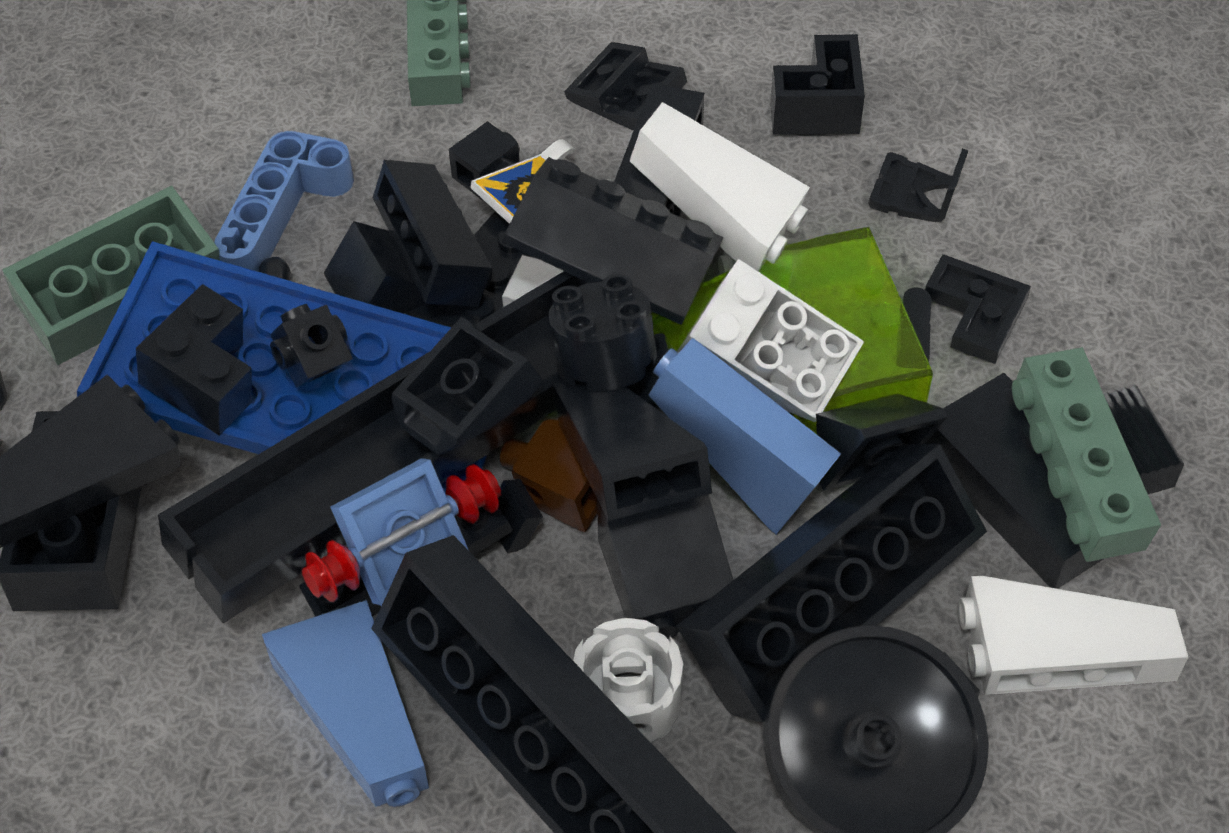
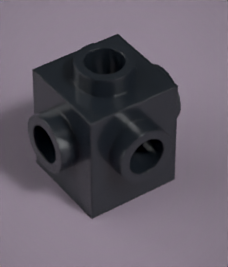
M303 304L287 311L280 316L283 323L270 334L273 340L270 343L273 357L281 369L288 370L296 388L340 369L353 359L345 343L347 342L346 329L337 315L331 314L327 304L312 311L308 304Z

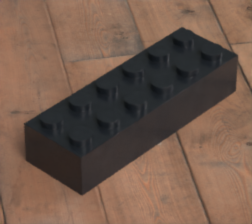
M903 444L676 627L726 710L733 716L763 723L772 690L783 671L795 657L812 643L833 632L857 626H877L981 538L987 530L941 445Z

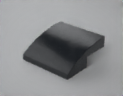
M611 42L564 92L566 98L574 104L634 131L651 84L655 83L682 88L687 83V78L682 67L649 62L645 47Z

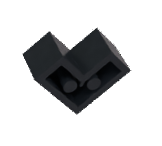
M858 34L814 35L811 65L773 66L770 101L773 135L860 134L865 92Z
M202 284L135 348L138 384L219 436L252 403V368L233 356L243 346V309Z

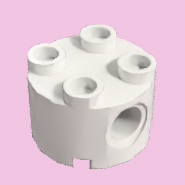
M621 618L604 622L594 628L593 635L587 638L584 644L582 640L575 649L573 661L650 742L663 738L669 734L673 723L680 713L683 661L678 645L670 636L668 640L666 636L659 633L658 626L646 620Z

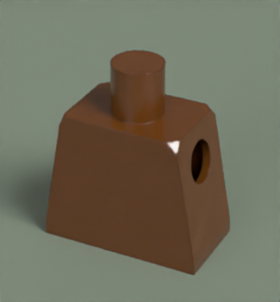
M548 419L543 421L529 443L513 438L504 443L500 453L501 465L512 469L513 479H521L538 509L577 530L586 532L597 514V498L563 434L558 420Z

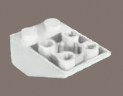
M738 259L715 291L677 352L679 353L694 338L787 412L816 422V414L823 412L864 341Z

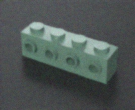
M407 0L408 83L412 106L463 103V88H471L469 62L461 61V59L470 58L468 33H460V30H468L467 4L459 5V2H467V0Z
M1083 347L1024 358L1017 378L1012 383L1013 400L1016 407L1024 411L1030 425L1029 434L1032 447L1036 453L1042 454L1047 466L1048 484L1051 493L1055 498H1060L1064 507L1070 539L1074 544H1079L1086 562L1145 551L1159 530L1161 523Z

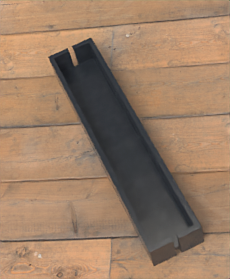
M563 271L475 324L480 332L512 353L516 351L528 359L544 381L528 400L483 434L458 448L437 455L400 427L391 399L392 393L428 354L426 353L158 514L162 546L188 579L194 577L195 588L221 622L225 623L300 575L302 568L307 566L305 556L308 552H313L322 558L327 555V543L334 540L343 546L347 545L330 508L331 506L421 458L431 460L440 484H442L449 476L461 472L469 465L556 411L552 382L563 378L557 371L553 331L549 324V310L553 305L552 294L563 286L579 287L589 282Z

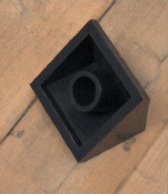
M353 221L324 271V275L334 294L403 314L426 304L389 230Z
M898 393L817 413V435L841 453L819 484L823 491L855 483L901 445L926 444L947 419L948 415L942 407Z

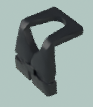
M962 148L953 176L920 162H911L902 155L893 152L887 153L879 173V179L876 180L868 204L870 208L884 213H888V211L898 213L897 216L942 222L946 217L968 150ZM946 188L947 192L941 209L932 204L924 194L931 190Z

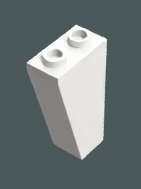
M663 102L639 132L630 162L691 220L705 223L715 234L724 237L720 247L735 261L740 259L758 272L766 261L772 264L777 261L788 242V239L783 237L787 230L795 234L809 210L802 206L809 191V186Z
M971 576L966 597L960 598L958 602L961 628L963 630L970 629L973 644L969 645L968 648L969 669L972 677H981L984 695L1177 681L1188 659V653L1175 609L987 576Z

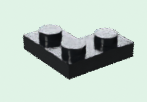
M942 254L925 286V290L930 294L933 302L964 313L953 334L950 347L996 364L1028 299L1031 289L1030 285Z

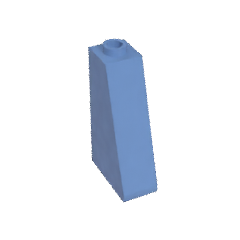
M694 338L679 353L671 348L653 370V373L659 379L649 394L650 398L668 418L706 445L709 463L760 520L777 535L841 453Z
M367 600L262 634L272 667L375 807L386 803L393 807L408 804L419 796L420 791L429 788L425 766L381 640L371 629L374 620Z

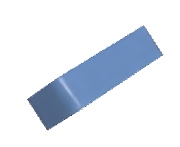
M284 131L272 136L215 238L214 243L219 248L220 261L259 272L261 262L271 257L304 192L332 197L348 192L353 186L354 178L347 146L335 139L295 131Z

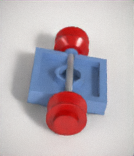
M421 458L336 503L330 508L348 548L331 540L327 543L326 556L320 558L315 553L308 552L305 556L307 566L302 568V575L306 585L317 598L323 595L330 602H334L338 599L337 587L344 584L349 589L356 590L359 587L361 576L372 603L382 606L406 552L452 535L468 549L454 516L457 515L468 523L474 524L479 520V508L482 507L490 513L496 512L499 507L498 498L501 496V489L497 479L489 470H482L477 465L471 464L466 468V480L462 481L455 475L447 478L445 495L431 460Z

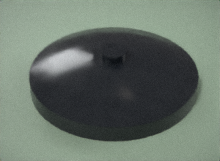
M850 627L833 632L812 643L795 657L779 677L769 698L764 718V751L774 785L795 817L814 833H947L961 821L973 805L986 774L989 748L987 725L980 701L972 685L959 667L940 649L919 636L892 627Z

